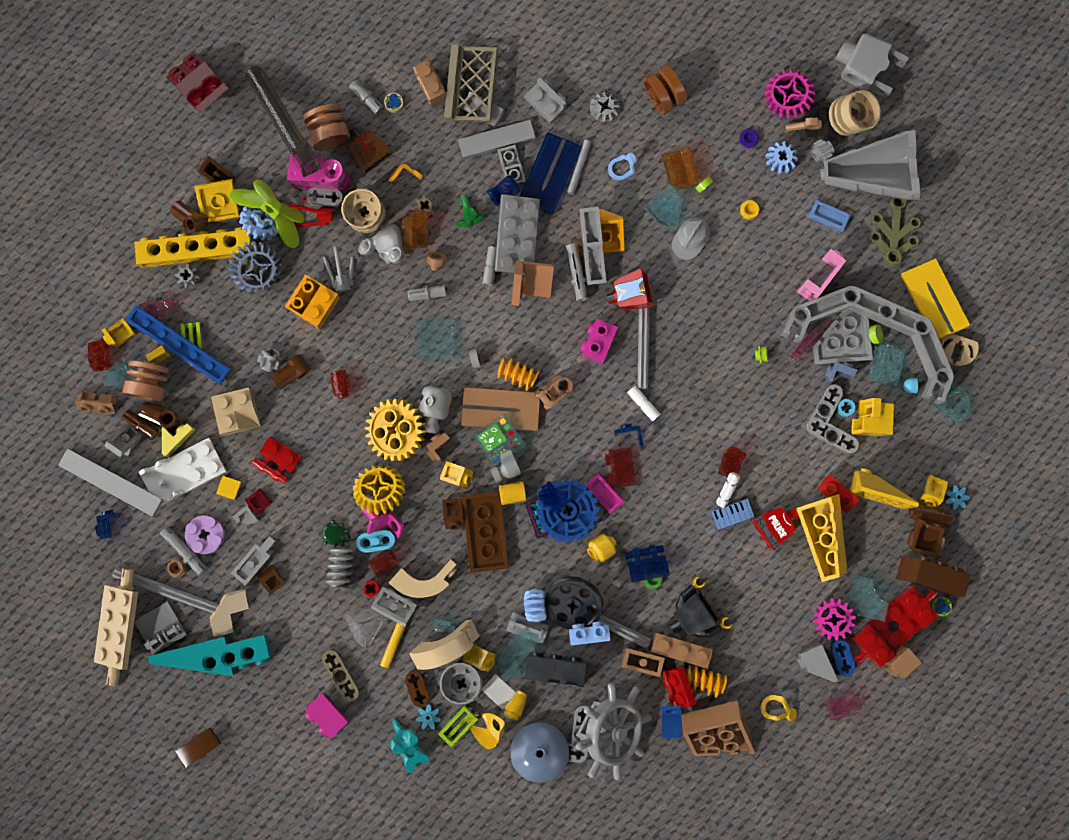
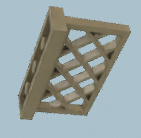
M451 44L444 118L449 123H456L457 121L491 122L498 56L497 47H460L459 44ZM465 52H473L476 55L469 63L464 60ZM485 53H492V59L486 64L481 57ZM480 60L484 66L476 73L471 66ZM470 69L474 75L468 81H465L463 73ZM488 69L491 73L490 78L483 82L479 75ZM478 78L482 85L473 91L469 84ZM468 87L472 94L464 100L461 97V92ZM486 87L489 94L482 101L477 94ZM476 96L480 103L474 109H471L467 103ZM466 105L470 112L466 116H459V110ZM484 105L487 109L486 117H478L475 112Z

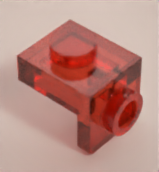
M105 340L88 343V362L94 372L112 369V363L109 359V345Z
M729 447L722 455L718 474L728 477L730 473L735 472L739 475L742 460L746 458L747 454L739 448Z

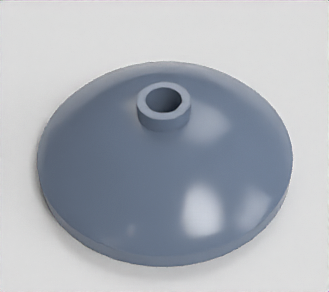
M537 722L526 725L515 735L511 744L510 756L515 770L522 777L533 782H547L560 775L566 767L569 758V747L565 736L559 729L548 723ZM538 750L543 751L544 754L542 757H538L536 755V752Z

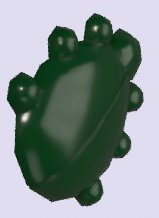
M334 519L331 520L322 529L323 544H332L333 548L337 544L343 547L344 542L351 540L350 535H348L349 529L343 528L344 523L338 524L335 523Z

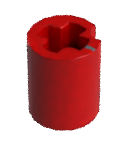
M373 580L367 581L363 585L365 588L363 593L368 597L377 596L381 590L380 584Z

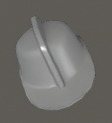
M700 218L687 219L673 238L672 249L674 254L684 260L695 258L710 236L708 224Z

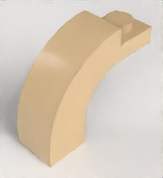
M450 559L434 578L426 581L413 578L401 568L389 584L397 591L410 597L424 598L434 596L450 585L445 578L448 577L450 579L457 571L455 569L457 564Z
M466 620L445 638L434 642H421L409 654L417 669L436 668L468 652L472 648L471 643L479 637V634L472 620Z

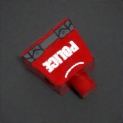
M782 507L752 518L751 521L770 551H772L796 531L792 522L800 517L796 508L785 512Z

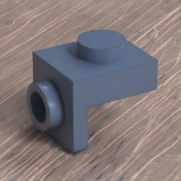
M835 362L832 366L829 365L826 370V382H832L835 373L852 379L855 377L857 370L853 369V365L842 362L840 364Z

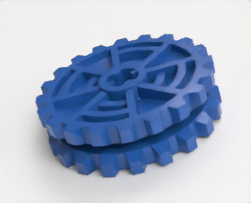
M564 479L560 483L558 480L553 483V486L549 485L546 487V492L540 493L539 498L541 500H538L535 504L538 507V510L535 511V516L539 518L536 523L542 526V533H548L547 537L549 539L554 537L558 543L563 540L565 543H570L572 539L576 542L581 540V536L584 538L589 535L588 530L591 531L595 528L593 522L598 521L599 518L596 516V513L599 512V507L595 506V503L598 501L597 498L591 496L593 494L592 490H586L587 485L584 483L578 485L577 480H573L570 483L568 479ZM565 507H567L566 509L570 508L571 512L568 514L569 516H567V514L564 515L563 513Z

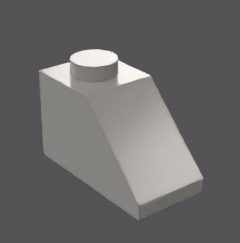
M821 644L798 653L799 658L797 661L801 669H805L806 672L832 682L838 681Z

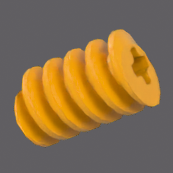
M505 355L498 368V378L500 379L505 375L506 382L512 378V385L519 381L518 387L522 388L526 384L525 390L529 391L534 386L540 370L534 374V367L527 371V364L520 368V361L513 364V358L506 361Z
M689 664L686 675L689 683L692 685V691L699 687L700 693H703L707 689L708 696L714 691L715 698L720 693L723 694L727 675H724L721 679L720 673H716L713 677V671L710 670L706 674L704 668L698 673V667L694 666L691 670Z

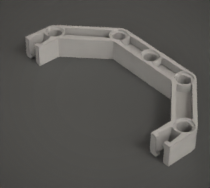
M848 286L806 302L791 311L781 336L788 338L791 325L799 326L798 335L796 334L793 340L796 343L803 339L808 324L847 309L911 336L928 376V382L921 397L929 400L935 386L940 388V392L934 403L938 405L944 403L954 375L933 324L927 317L856 286ZM846 293H851L854 296V301H849ZM882 308L888 310V317L882 314ZM796 313H803L804 320H799L796 317ZM918 323L923 325L924 332H920L917 329ZM939 373L944 375V382L938 379Z

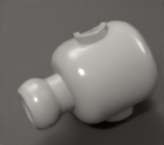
M433 386L423 388L420 400L418 401V414L425 417L423 422L425 425L421 427L422 430L433 434L438 433V421L446 419L449 414L452 394L449 390Z

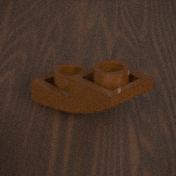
M210 727L178 748L175 752L184 765L188 767L219 746L221 742Z

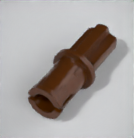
M131 410L124 412L122 418L135 427V431L141 432L151 441L156 437L159 431L147 423L145 418L141 419Z

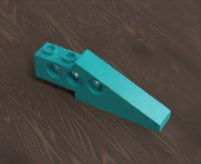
M267 635L229 644L227 636L148 656L149 664L233 676L236 675V666L237 670L248 668V663L264 664L268 662L267 658H271L272 654ZM248 647L254 650L252 658H248L245 654ZM229 652L235 655L233 663H229L226 659ZM210 657L216 660L214 668L208 666V659Z

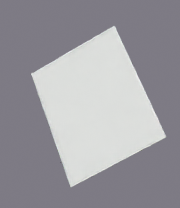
M496 674L482 688V691L502 710L516 694Z

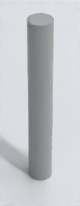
M584 140L569 184L568 194L574 195L591 145L589 140Z

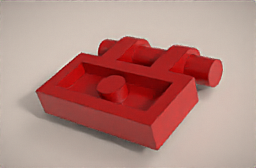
M269 436L259 451L265 458L262 461L255 458L252 464L258 467L257 470L260 472H266L272 476V479L276 482L280 481L285 484L288 480V477L283 475L285 469L293 473L302 456ZM271 460L280 465L277 470L268 465Z
M684 667L661 671L663 684L666 685L669 693L668 699L672 702L673 706H681L682 708L692 707L697 704Z

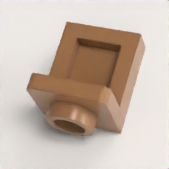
M446 433L436 434L431 439L432 443L426 446L429 449L426 453L433 462L435 460L439 463L442 461L435 451L450 441Z

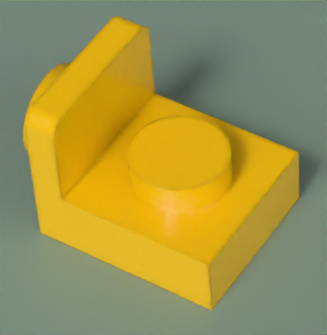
M446 461L440 480L467 489L472 482L473 471Z
M930 475L919 502L927 507L937 509L944 500L948 482Z
M471 643L472 648L464 654L462 661L488 672L495 663L496 654Z

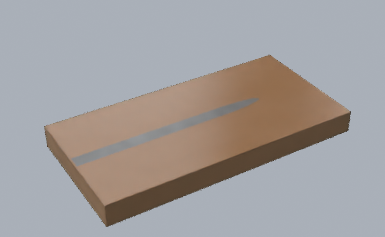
M464 387L461 426L490 428L496 424L499 429H504V426L508 424L510 430L538 431L540 398L536 397L535 392ZM502 418L506 420V423L503 425L500 423Z

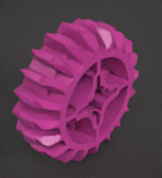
M792 68L789 70V73H786L783 69L782 75L776 73V79L770 78L771 84H766L767 91L764 92V95L767 98L765 103L769 104L768 109L773 110L774 115L780 112L779 116L781 119L784 115H787L788 120H790L791 115H794V118L797 119L798 113L804 116V109L810 111L811 106L809 104H814L813 98L816 97V92L813 90L815 85L811 84V78L806 79V73L800 76L801 72L799 69L796 73H793ZM790 82L788 85L782 86V84ZM797 83L805 89V95L797 90ZM792 89H793V94H791L790 96H788V99H787V94H790V92H792ZM775 93L783 98V105L776 101ZM792 103H799L795 106H790Z

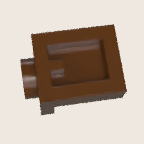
M462 499L442 500L445 528L457 530L465 527Z

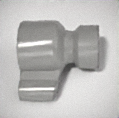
M511 449L500 454V467L490 469L496 483L502 481L504 477L511 479L521 474Z

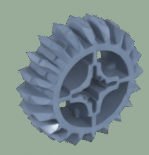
M252 241L251 246L244 243L245 248L238 247V253L232 252L235 259H229L230 264H232L228 266L229 271H231L229 275L233 278L235 285L239 284L238 287L240 289L245 288L247 292L253 289L256 293L258 288L264 291L265 285L271 287V280L276 282L274 275H280V272L277 270L281 268V265L278 263L279 257L275 256L276 252L274 249H271L269 245L264 246L262 242L256 245L255 241ZM260 254L266 256L267 258L257 259L253 255ZM245 275H246V276H251V275H252V276H254L256 279H246V278H244V277H242V276H245Z

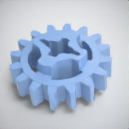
M244 207L239 216L241 218L239 223L244 224L242 230H248V236L253 234L255 240L257 237H260L261 241H264L265 237L271 240L272 236L275 237L278 230L273 218L260 208Z

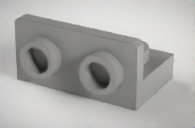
M539 78L537 84L524 95V99L551 124L566 109V99L562 94H557L552 90L553 87L547 80L543 81Z
M382 587L371 609L405 627L417 605L411 599L397 595L393 589Z

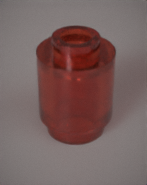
M346 370L331 373L330 382L334 397H338V399L350 397L349 394L353 391L349 374H346Z

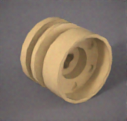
M866 90L856 91L839 97L832 102L829 109L831 126L837 133L844 136L871 129L878 124L880 119V105L876 97Z
M356 189L346 195L342 202L341 212L343 218L354 230L360 233H372L383 225L386 210L383 203L373 192L367 189ZM367 209L369 214H365V216H363L361 212H365Z

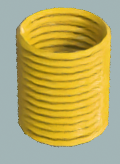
M523 481L499 485L502 505L527 501Z

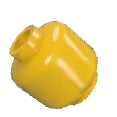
M599 534L588 543L587 552L595 562H605L615 555V546L617 544L612 536Z

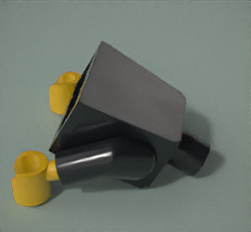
M696 577L692 585H689L680 593L675 605L676 611L674 612L677 620L671 623L670 627L675 634L684 630L688 636L694 635L696 637L709 638L722 631V628H731L732 624L725 626L724 620L729 617L719 619L702 592L696 590L701 589L705 585L704 582L701 586H698L696 580L699 577Z

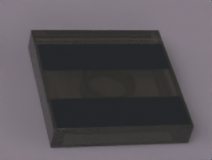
M814 101V104H809L811 106L810 111L804 109L805 115H802V122L806 118H818L822 122V128L817 130L801 129L800 139L817 141L822 139V141L838 142L839 133L834 130L829 120V109L832 103Z

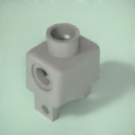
M863 34L857 44L845 39L835 60L845 65L841 73L843 80L860 90H870L887 99L893 88L875 80V77L878 73L886 71L890 62L903 68L909 57L891 49V43L869 34Z

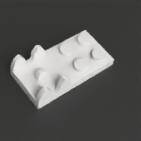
M207 438L168 459L157 461L153 467L140 470L139 474L148 491L163 499L162 505L227 471L210 438Z

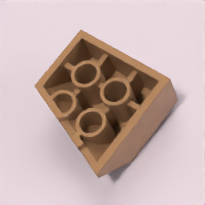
M738 701L681 714L683 734L694 756H715L722 751L730 752L731 755H738V751H748V754H755L748 724Z

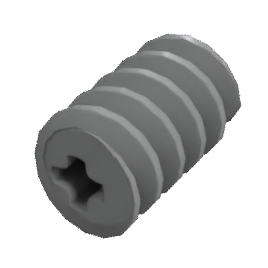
M344 548L330 550V553L335 556L329 557V560L334 562V564L328 565V568L333 570V572L327 573V576L332 578L326 581L327 584L332 587L350 589L345 583L351 582L346 576L352 574L347 568L353 566L348 560L354 559V556L350 555L349 552L355 550Z

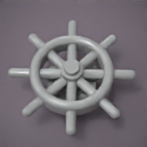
M609 683L607 686L608 699L602 703L594 701L591 707L586 706L584 708V712L587 715L576 734L582 741L576 744V749L581 751L587 748L590 756L595 760L588 773L590 778H594L601 765L604 764L613 766V777L615 780H620L621 764L626 762L633 753L639 757L644 755V751L638 746L642 734V724L651 721L652 716L650 714L641 716L638 708L634 705L640 693L639 687H633L629 697L625 700L616 697L615 684ZM622 707L620 714H617V708ZM619 742H621V743L623 744L620 749H619ZM612 747V755L607 756L610 748Z

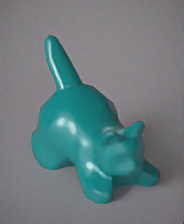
M393 718L392 723L396 734L390 741L391 750L396 755L401 754L406 770L412 773L414 772V767H419L422 763L427 764L429 758L419 747L417 734L412 729H403L400 722Z

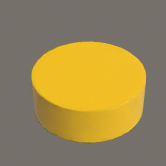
M753 200L745 201L740 207L741 216L747 220L756 218L760 210L759 205Z

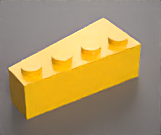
M839 494L798 507L797 511L822 582L848 573Z

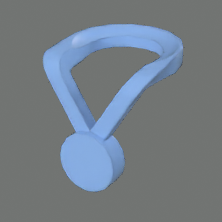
M630 152L627 155L623 154L613 159L608 166L609 175L613 179L620 181L632 176L635 173L634 164L637 163L634 154ZM623 159L628 160L630 171L622 176L615 175L612 171L613 164Z

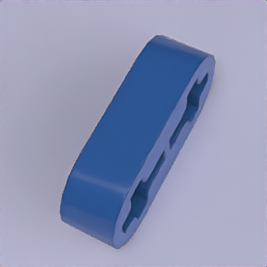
M843 640L834 641L831 645V653L836 670L842 676H851L855 671V665L850 647ZM839 643L841 646H845V649L842 650L843 657H841L840 652L835 651ZM843 659L845 660L846 665H850V668L847 670V673L841 670V667H843Z

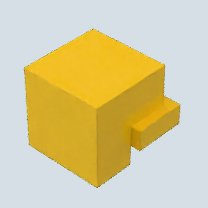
M881 398L858 401V419H852L851 434L867 436L893 435L894 404L881 403Z

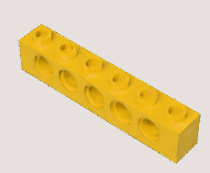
M242 227L235 228V231L229 232L222 229L211 234L208 232H198L197 235L190 236V234H179L178 237L171 238V236H160L156 240L141 238L140 241L135 242L136 264L140 268L235 258L232 252L238 253V247L245 248L244 243L251 246L252 234L248 236V230H242ZM231 239H236V244L233 247H229L228 242ZM212 241H217L216 248L210 249L209 244ZM193 243H198V249L195 251H191V245ZM179 245V251L172 253V247ZM160 247V253L153 255L154 248Z

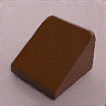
M273 565L257 575L259 582L270 595L286 584Z

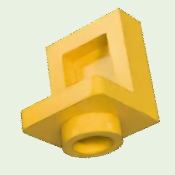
M124 318L110 328L102 329V332L105 334L102 336L109 346L112 344L117 348L135 335Z

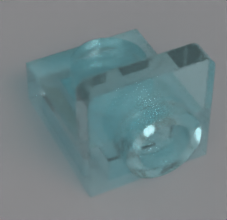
M116 361L114 366L100 374L110 391L124 384L126 380L131 379L126 373L129 368L125 363L122 364Z
M433 617L430 621V626L434 627V631L445 633V629L449 630L448 635L458 628L454 627L455 622Z

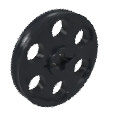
M567 576L556 580L551 584L545 596L544 604L548 616L558 626L567 630L573 629L572 625L584 624V627H591L593 622H598L603 611V599L599 590L591 582L580 577ZM567 584L571 587V590L565 591L561 585ZM586 588L590 591V594L584 595L580 589ZM555 596L559 598L560 602L554 603L550 597ZM574 597H575V601H574V602H575V605H576V606H575V608H574V610H573L572 601H573V599H574ZM588 605H595L598 610L591 611ZM558 613H565L568 618L561 619ZM577 617H584L586 623L578 622Z

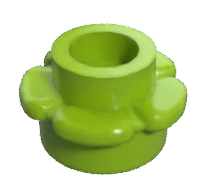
M759 345L758 349L755 350L756 361H760L761 364L768 361V351L766 346L761 347Z

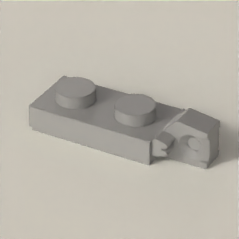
M269 536L264 543L259 541L251 548L231 574L247 586L274 551L271 548L277 540Z

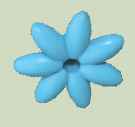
M954 485L953 492L946 491V494L951 497L946 500V504L953 503L954 510L958 508V505L966 508L963 500L970 499L969 496L964 495L966 488L964 487L959 491L958 487Z
M430 704L427 705L426 711L421 708L418 709L422 716L416 718V721L423 722L421 728L425 729L429 725L434 730V722L441 721L440 718L436 717L439 709L431 712Z

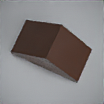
M208 155L196 170L202 178L210 183L233 179L234 181L236 178Z

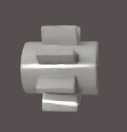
M822 139L813 143L814 147L811 150L814 160L823 163L831 159L832 154L835 153L832 144L829 141H822Z
M189 264L183 269L178 267L180 271L175 276L180 280L177 284L182 285L184 283L186 289L189 288V285L196 287V279H200L198 275H195L198 270L196 268L191 270ZM189 273L191 277H188L186 280L184 276H187Z
M267 348L259 354L257 362L261 363L260 367L263 370L272 372L278 370L283 358L279 357L280 353L276 349Z

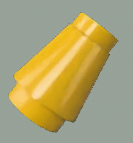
M517 690L516 694L505 706L504 715L518 721L519 717L521 718L528 695Z

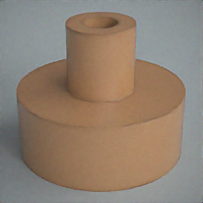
M436 251L428 253L426 262L431 265V270L438 271L439 267L445 266V254Z

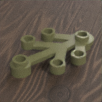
M894 197L890 200V206L893 208L891 228L883 220V216L880 213H875L871 217V223L878 225L890 240V248L881 239L882 236L879 232H872L869 236L870 242L876 244L884 253L883 261L889 267H897L902 262V255L910 248H914L919 244L917 236H910L907 239V243L898 248V241L911 230L917 229L921 225L920 219L913 217L906 226L899 230L901 209L906 205L907 200ZM899 200L900 206L895 205L894 201ZM878 216L880 218V222H876L874 220V217ZM912 220L917 221L918 225L913 226ZM872 235H877L878 240H873ZM910 239H914L916 244L912 245ZM894 255L895 261H891L889 256Z

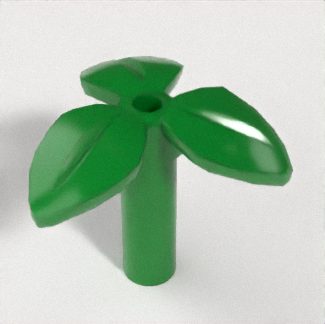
M462 195L460 200L464 208L465 220L459 221L455 225L470 227L471 223L478 224L483 221L487 214L484 213L477 216L476 211L469 203L467 195Z

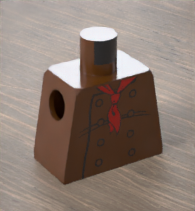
M357 127L349 131L353 141L348 147L364 176L393 155L391 149L372 131L367 130L362 134Z

